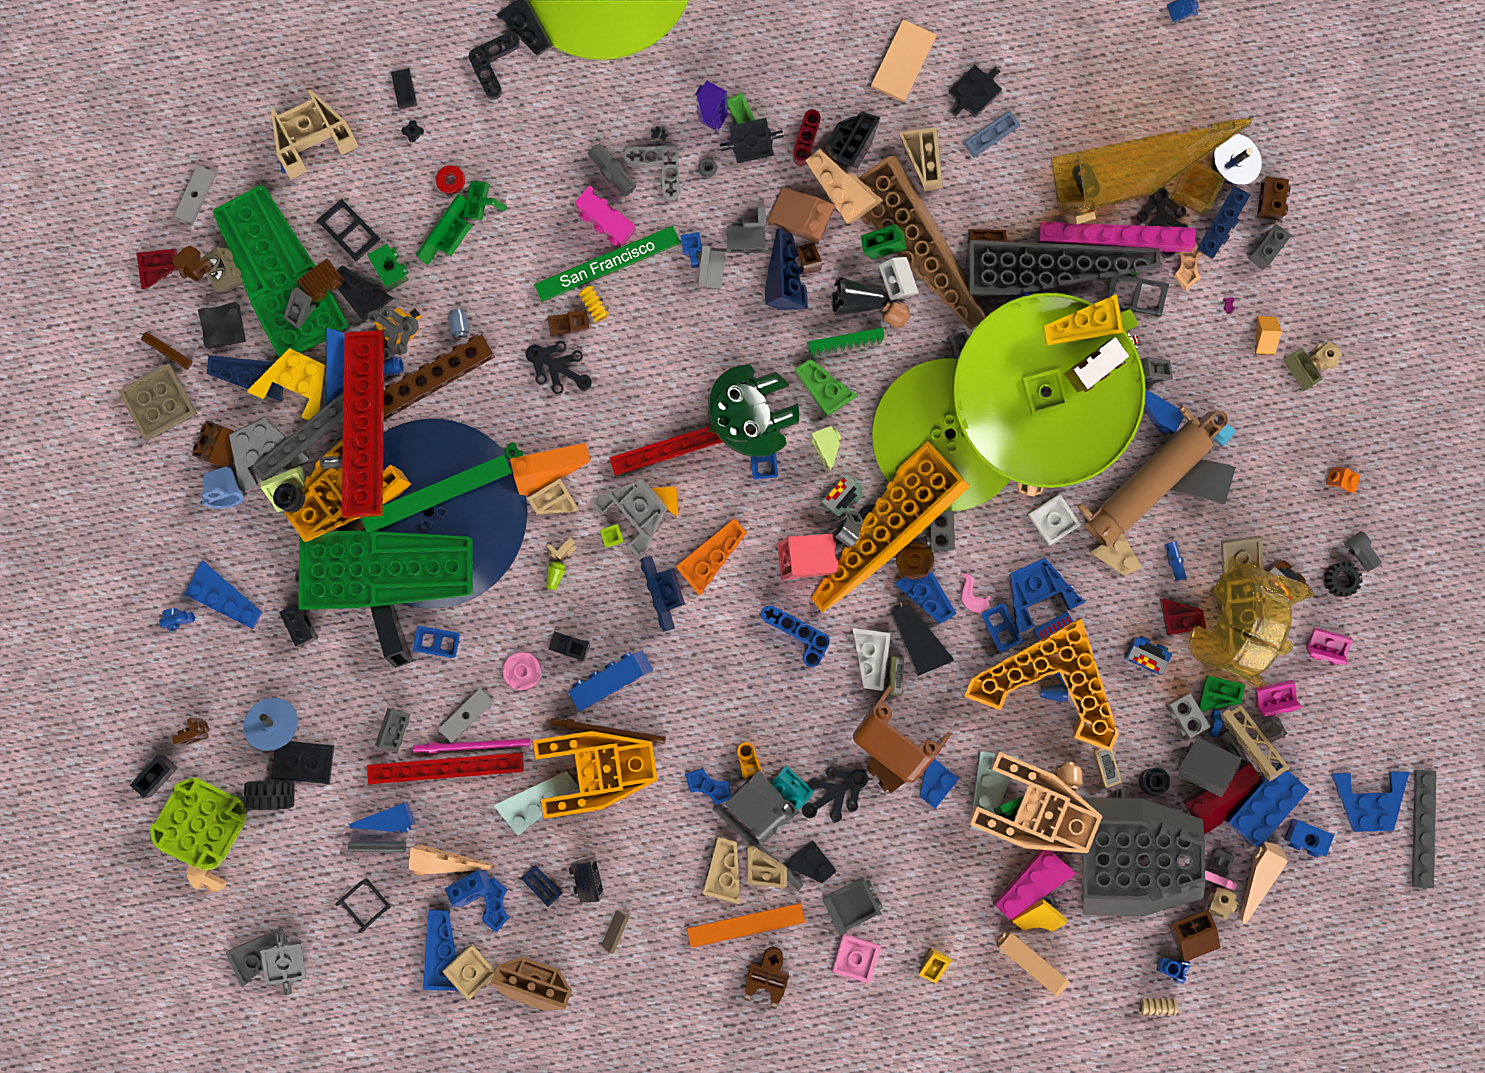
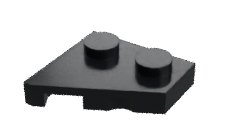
M813 840L784 863L786 867L820 883L825 882L837 872Z

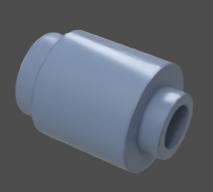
M463 309L449 311L447 318L450 335L455 336V338L466 337V334L469 333L466 313H464Z

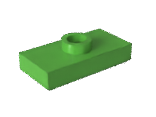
M743 92L727 99V106L736 124L755 120Z

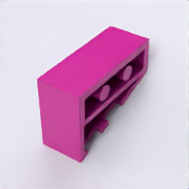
M589 185L575 202L579 218L585 223L588 221L594 225L593 229L599 234L604 233L607 235V240L614 246L618 244L620 247H623L636 231L635 225L618 210L608 205L606 199H601L594 194V189Z

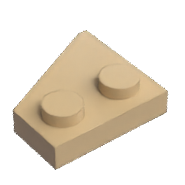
M561 479L556 480L527 498L537 515L579 511Z
M1123 534L1110 546L1100 545L1090 551L1091 555L1096 556L1123 576L1142 567Z
M750 845L748 847V884L776 888L787 887V867L755 846Z

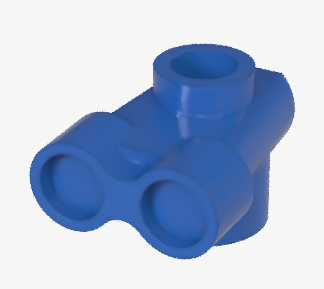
M177 608L162 611L163 618L159 620L162 628H167L168 631L177 630L181 624L194 622L195 615L193 612L187 613L185 610L178 612Z
M1160 957L1156 970L1183 984L1187 978L1186 973L1190 968V962H1184L1181 958L1173 960Z

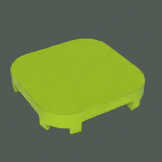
M196 777L185 779L173 787L174 791L155 823L151 824V840L153 845L165 854L196 869L204 871L213 870L226 859L242 831L248 817L247 809L244 808V803L237 796H233Z

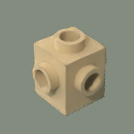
M1328 341L1325 344L1319 343L1312 350L1314 353L1309 358L1316 368L1324 371L1337 366L1340 362L1338 359L1343 354L1336 344Z
M1217 887L1215 892H1210L1207 900L1210 903L1208 908L1210 913L1226 920L1230 912L1234 913L1238 902L1235 899L1237 895L1233 894V891L1227 887Z

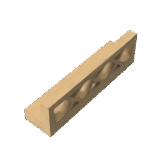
M1241 705L1232 711L1228 709L1222 713V720L1269 782L1289 770L1290 767ZM1240 712L1245 718L1244 724H1240L1234 715ZM1245 728L1254 730L1257 733L1256 740H1253L1248 735ZM1258 744L1267 746L1269 749L1268 756L1262 753L1257 746ZM1270 760L1278 761L1282 768L1276 771Z

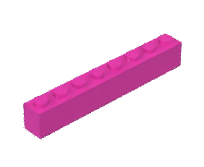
M1041 222L1038 243L1160 248V251L1192 252L1195 247L1196 228Z

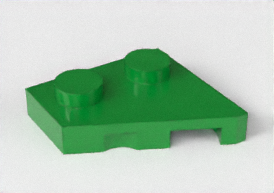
M1206 675L1198 707L1201 712L1214 708L1218 709L1229 705L1241 704L1246 685Z

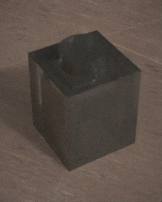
M1272 716L1257 724L1270 743L1288 734L1279 717Z

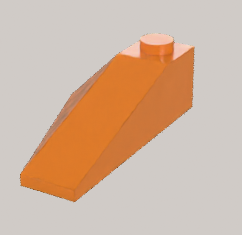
M586 443L512 458L510 462L519 495L528 496L535 494L556 480L562 479L590 462Z

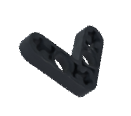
M514 32L505 33L469 52V61L489 99L496 100L502 95V88L490 62L519 48V37ZM509 38L514 40V45L508 43ZM500 42H503V45L505 46V49H504V50H503L502 45L500 44ZM498 46L500 48L499 52L491 54L489 52L490 47ZM475 54L481 56L480 60L483 65L479 66L477 60L474 59ZM483 70L491 72L490 76L486 79L480 76ZM492 82L493 87L496 89V94L490 92L491 89L488 83Z

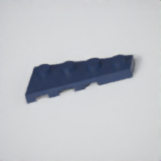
M208 355L206 374L249 389L275 362ZM273 382L266 396L282 401L284 387Z

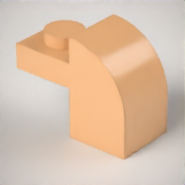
M188 865V880L197 890L206 885V889L216 892L223 890L227 884L226 881L210 874L212 870L204 871Z

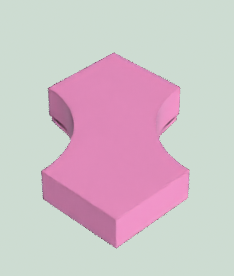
M1205 871L1206 880L1236 890V882Z

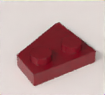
M1165 598L1160 599L1167 635L1206 629L1203 609L1187 606L1186 604L1177 603Z

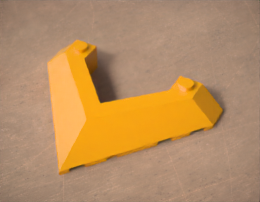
M1082 617L972 677L964 694L966 698L1001 710L1009 692L1023 685H1029L1041 680V678L1060 672L1079 713L1072 730L1074 738L1112 751L1119 735Z

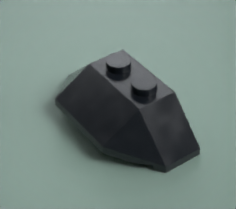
M861 112L858 113V116L838 122L825 143L824 149L835 161L858 169L871 147L880 117Z

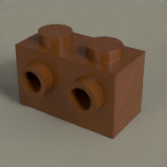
M1266 176L1261 181L1257 218L1279 221L1287 215L1288 204H1286V201L1291 191V187L1288 186L1289 179Z

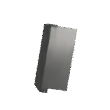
M764 201L757 202V217L742 218L743 227L766 226Z

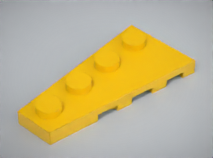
M1117 294L1043 326L1045 346L1123 333Z

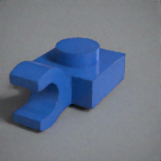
M700 233L681 235L684 255L690 254L692 268L699 267L697 253H702Z

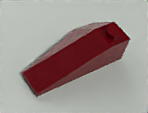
M1250 762L1237 770L1222 797L1202 789L1183 800V803L1192 816L1203 819L1204 834L1220 826L1262 779Z

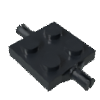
M974 65L949 90V94L957 102V105L950 112L956 117L964 109L969 111L974 117H977L1002 92V88L993 80L1000 73V70L995 66L987 74Z
M766 118L730 125V142L720 143V147H723L720 149L721 152L732 149L735 153L737 164L773 156V140L784 138V135L781 134L783 131L771 132Z

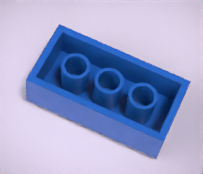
M1272 763L1276 771L1282 768L1280 763ZM1288 770L1270 782L1263 774L1261 776L1262 780L1224 821L1253 847H1261L1310 790Z

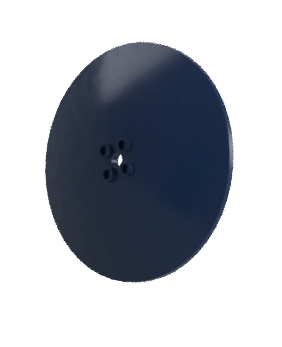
M420 419L402 423L383 432V471L389 465H392L401 470L411 483L398 497L385 504L502 455H505L512 472L507 476L433 506L434 514L431 517H426L424 511H421L374 531L467 536L473 540V594L471 596L403 603V605L437 609L459 605L472 600L486 592L504 576L513 564L522 546L527 525L526 495H519L510 458L506 456V452L494 440L469 425L446 419ZM360 517L338 527L337 531H366Z

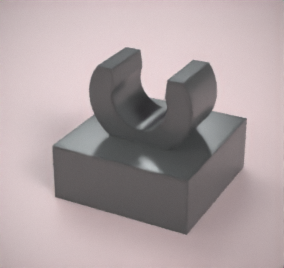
M1215 849L1208 867L1228 875L1235 857Z

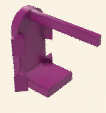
M1223 298V302H1225L1224 311L1227 314H1232L1235 310V306H1233L1235 298Z

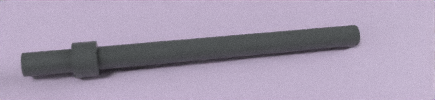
M717 805L713 811L749 845L755 846L775 859L721 806ZM787 868V881L799 891L803 884Z

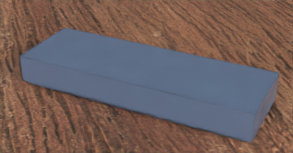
M1009 110L965 140L963 144L973 158H975L1019 128L1020 124Z

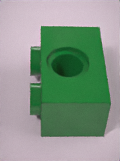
M896 224L861 235L863 253L871 260L907 249L904 231Z
M385 244L367 254L388 291L409 280L406 276L409 272L404 264H399L397 258L400 256L394 247L390 248L388 244ZM394 263L393 269L386 270L387 264Z

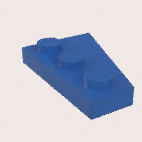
M932 571L921 579L912 580L904 577L894 583L939 624L956 615L955 610Z

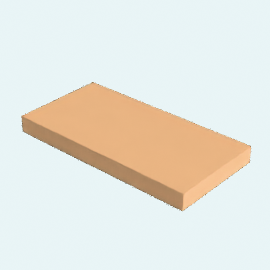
M903 19L871 87L905 103L937 35Z

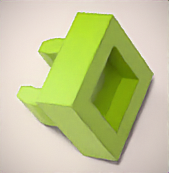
M618 524L600 530L606 549L624 543Z

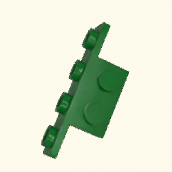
M457 194L416 253V256L428 265L438 250L451 257L471 229L472 225L461 219L466 204V199L462 195Z

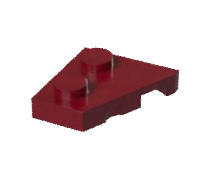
M176 249L136 253L142 290L148 289L175 271L172 259L177 254Z

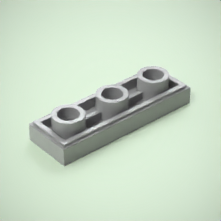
M197 165L174 217L192 225L194 224L214 181L215 172Z
M480 688L438 730L453 743L494 701ZM465 712L470 714L468 719L464 718Z

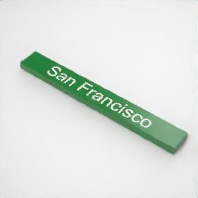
M672 225L537 282L534 286L541 302H544L681 243Z

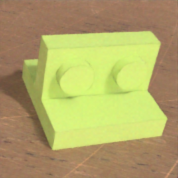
M298 466L260 482L262 490L277 512L283 510L274 504V491L283 483H291L302 489L305 485L304 471L301 466Z

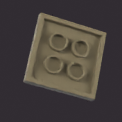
M169 363L118 390L145 441L158 436L197 414L172 365Z

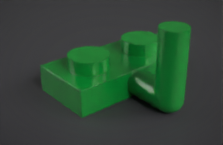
M470 181L463 218L482 221L485 205H492L501 211H505L507 205L495 198H487L489 183Z

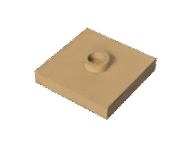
M470 944L442 972L468 1001L493 978L495 969L474 945Z

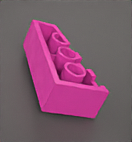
M1039 850L992 904L1005 916L1012 919L1072 878L1076 873L1051 850Z

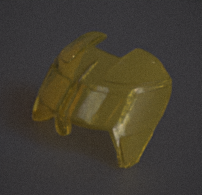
M1237 563L1222 575L1213 589V594L1225 604V608L1214 630L1209 632L1200 626H1195L1190 636L1189 646L1191 655L1200 662L1237 675L1262 688L1263 686L1266 687L1267 683L1259 674L1266 671L1278 655H1287L1293 649V643L1286 640L1292 622L1291 605L1306 598L1314 597V593L1304 583L1282 575L1277 576L1259 567ZM1234 627H1236V628L1242 630L1243 632H1245V633H1247V634H1249V635H1252L1253 637H1252V638H1249V637H1247V636H1245V635H1243V634H1241V633L1235 631V630H1234Z

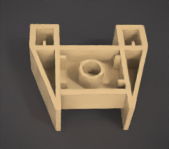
M308 90L311 100L280 115H277L273 107L271 108L277 156L290 180L307 172L298 153L330 137L333 138L341 155L358 148L355 137L346 121L312 90Z

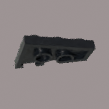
M515 0L495 14L508 25L507 27L511 31H514L521 38V41L535 55H540L554 46L530 0Z
M342 265L337 269L344 278L341 282L342 285L338 288L339 292L364 322L368 320V313L370 311H379L394 299Z

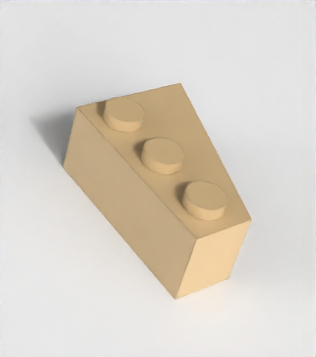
M937 127L899 132L902 144L924 191L943 189Z

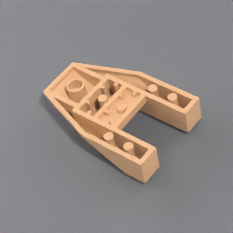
M996 751L989 769L1027 785V788L1013 821L974 805L967 824L1027 849L1088 853L1102 815L1054 774Z

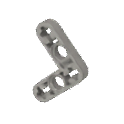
M630 147L625 150L624 160L629 166L662 165L663 196L668 201L678 199L680 194L678 151L675 147ZM668 151H672V154H675V156H672V164H668V157L665 156L668 154ZM632 152L635 156H640V152H643L644 161H640V157H635L634 161H631L627 156H630ZM654 152L656 158L649 161L646 159V154ZM668 169H673L676 175L673 178H667L665 172ZM669 183H673V191H676L673 193V196H669V193H666V191H669Z

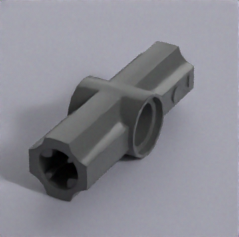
M600 143L594 145L588 152L589 157L600 168L599 170L602 175L607 177L606 180L609 183L611 182L623 197L628 196L636 188V185L624 172L625 170L618 160L612 158L603 145Z

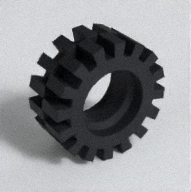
M1339 562L1331 565V567L1327 568V573H1324L1326 577L1323 579V582H1326L1325 588L1330 590V594H1334L1337 597H1346L1357 593V589L1361 588L1359 584L1363 582V579H1360L1362 573H1358L1360 569L1358 567L1355 568V565L1352 563L1348 564L1349 562ZM1340 572H1344L1349 576V583L1345 587L1339 586L1336 582V576Z

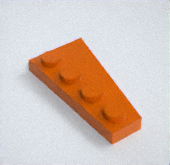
M733 518L675 567L700 596L747 532Z

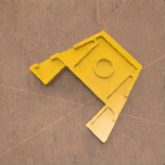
M289 348L247 392L264 400L273 382L309 399L301 417L310 420L320 411L325 365Z

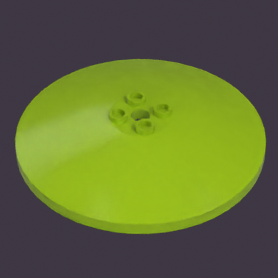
M955 358L924 362L898 377L880 400L872 427V443L875 458L888 482L893 481L899 467L927 441L965 479L970 487L944 511L965 510L983 504L997 495L1011 480L1002 476L981 460L967 442L960 428L953 399V380L958 361ZM947 429L955 431L954 439L949 440L945 437Z

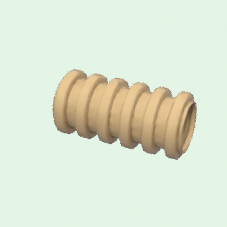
M1141 998L1139 1002L1142 1015L1148 1014V1016L1154 1014V1016H1158L1160 1014L1164 1016L1166 1014L1170 1016L1172 1014L1176 1016L1178 1013V1003L1175 998L1171 1000L1169 998L1165 1000L1163 998H1159V1000L1157 998H1153V1000L1151 998H1147V1000Z

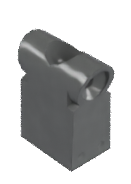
M759 770L737 789L725 803L750 829H753L755 837L760 842H766L776 833L779 826L785 825L797 815L796 807L791 802L784 800L783 796Z

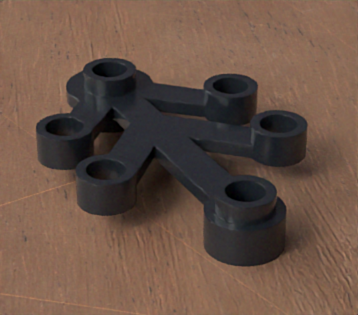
M1154 187L1149 195L1151 201L1144 210L1137 214V220L1141 223L1146 222L1149 219V213L1157 206L1158 213L1148 226H1158L1159 224L1161 227H1168L1169 224L1172 227L1189 228L1188 225L1180 223L1165 210V205L1174 211V215L1177 218L1184 217L1186 208L1179 206L1171 200L1165 187ZM1156 193H1160L1162 198L1158 199ZM1177 209L1183 210V214H1178ZM1140 214H1145L1146 219H1141ZM1160 251L1161 256L1164 258H1171L1176 253L1170 252L1166 254L1164 251Z
M558 341L555 345L544 348L536 344L527 348L525 355L529 362L534 363L537 384L543 386L548 381L543 373L542 362L549 368L554 394L561 395L564 391L558 372L577 382L580 390L586 391L591 388L592 380L588 375L580 376L563 366V364L571 362H581L583 360L581 351L575 350L570 355L551 359L545 355L555 352L564 353L567 350V345L564 341ZM559 344L564 345L562 350H559L557 347ZM533 351H538L536 357L531 355ZM576 353L581 355L579 359H574ZM540 376L545 377V381L542 383L538 382ZM582 379L587 380L586 385H581L580 382ZM561 386V391L556 392L555 387Z
M828 767L826 771L828 778L833 779L837 777L848 780L842 785L822 781L817 777L811 778L809 782L811 788H821L831 792L814 803H805L802 806V814L806 818H813L816 816L819 808L836 798L834 810L831 812L830 817L833 822H839L842 819L841 810L845 792L851 788V799L847 802L846 807L851 812L858 809L857 801L860 788L865 787L868 783V775L861 769H855L848 773L839 771L834 767ZM830 769L835 770L834 776L828 775ZM857 775L862 777V781L859 783L855 781V776ZM814 779H817L819 781V785L817 787L812 786V781ZM851 802L856 804L855 809L849 808ZM808 806L813 808V812L810 814L806 813ZM835 812L840 815L837 820H834L832 817Z

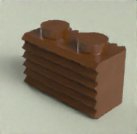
M326 258L300 277V279H297V282L304 292L312 298L313 302L316 300L319 302L327 296L326 293L328 291L338 289L342 285L341 282L344 278L331 261Z

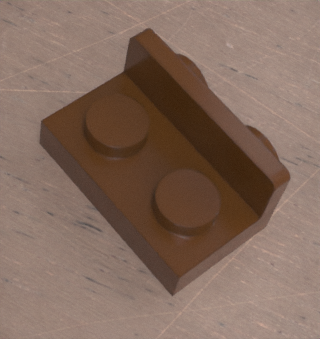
M201 718L187 719L189 728L178 731V735L173 736L172 740L174 745H188L209 737L207 733L209 732V726Z

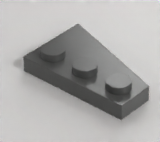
M282 927L226 952L242 988L263 969L260 947L275 944L274 933L278 932L279 935V931L283 932L284 942H288Z

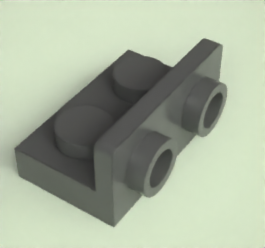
M387 708L375 746L398 752L403 741L404 732L409 724L410 714L401 710Z

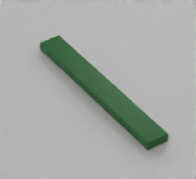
M502 455L383 505V516L361 517L366 532L369 534L507 476L512 472L505 455Z

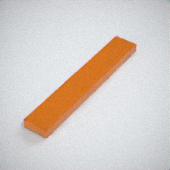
M800 902L687 927L690 947L693 948L805 923Z

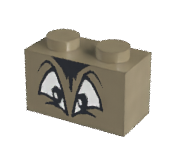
M216 247L200 258L201 261H204L206 258L211 261L212 267L207 272V275L215 292L227 293L242 284L241 272L235 266L233 254L228 248Z

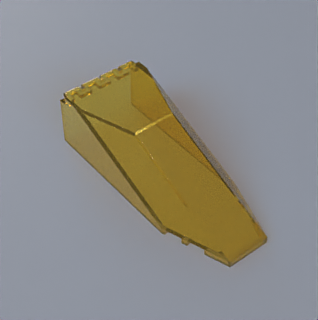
M1251 117L1212 123L1211 130H1209V127L1198 130L1197 127H1192L1191 131L1177 134V131L1050 157L1057 202L1060 203L1061 209H1095L1152 195L1252 123ZM1078 164L1080 167L1078 174L1081 176L1084 197L1080 193L1072 175L1073 168Z

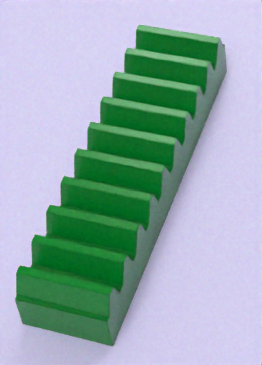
M882 327L808 341V352L814 357L815 352H818L821 356L823 350L829 354L830 349L837 353V349L840 348L843 352L845 346L849 350H852L853 345L859 349L860 343L866 347L868 342L871 346H874L875 341H877L880 345L884 338V331Z

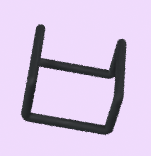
M368 879L360 881L335 904L336 906L342 904L360 925L359 933L365 931L376 919L391 908L390 904ZM364 883L372 889L386 906L365 925L344 902Z

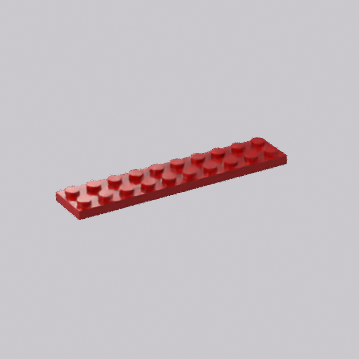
M383 330L345 333L342 517L383 516L384 334Z

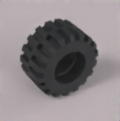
M264 780L244 783V808L248 810H280L294 807L295 782L290 780Z

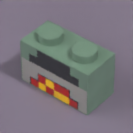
M846 473L821 502V505L836 518L840 516L845 517L851 510L849 505L853 501L857 503L864 495L861 493L864 488Z

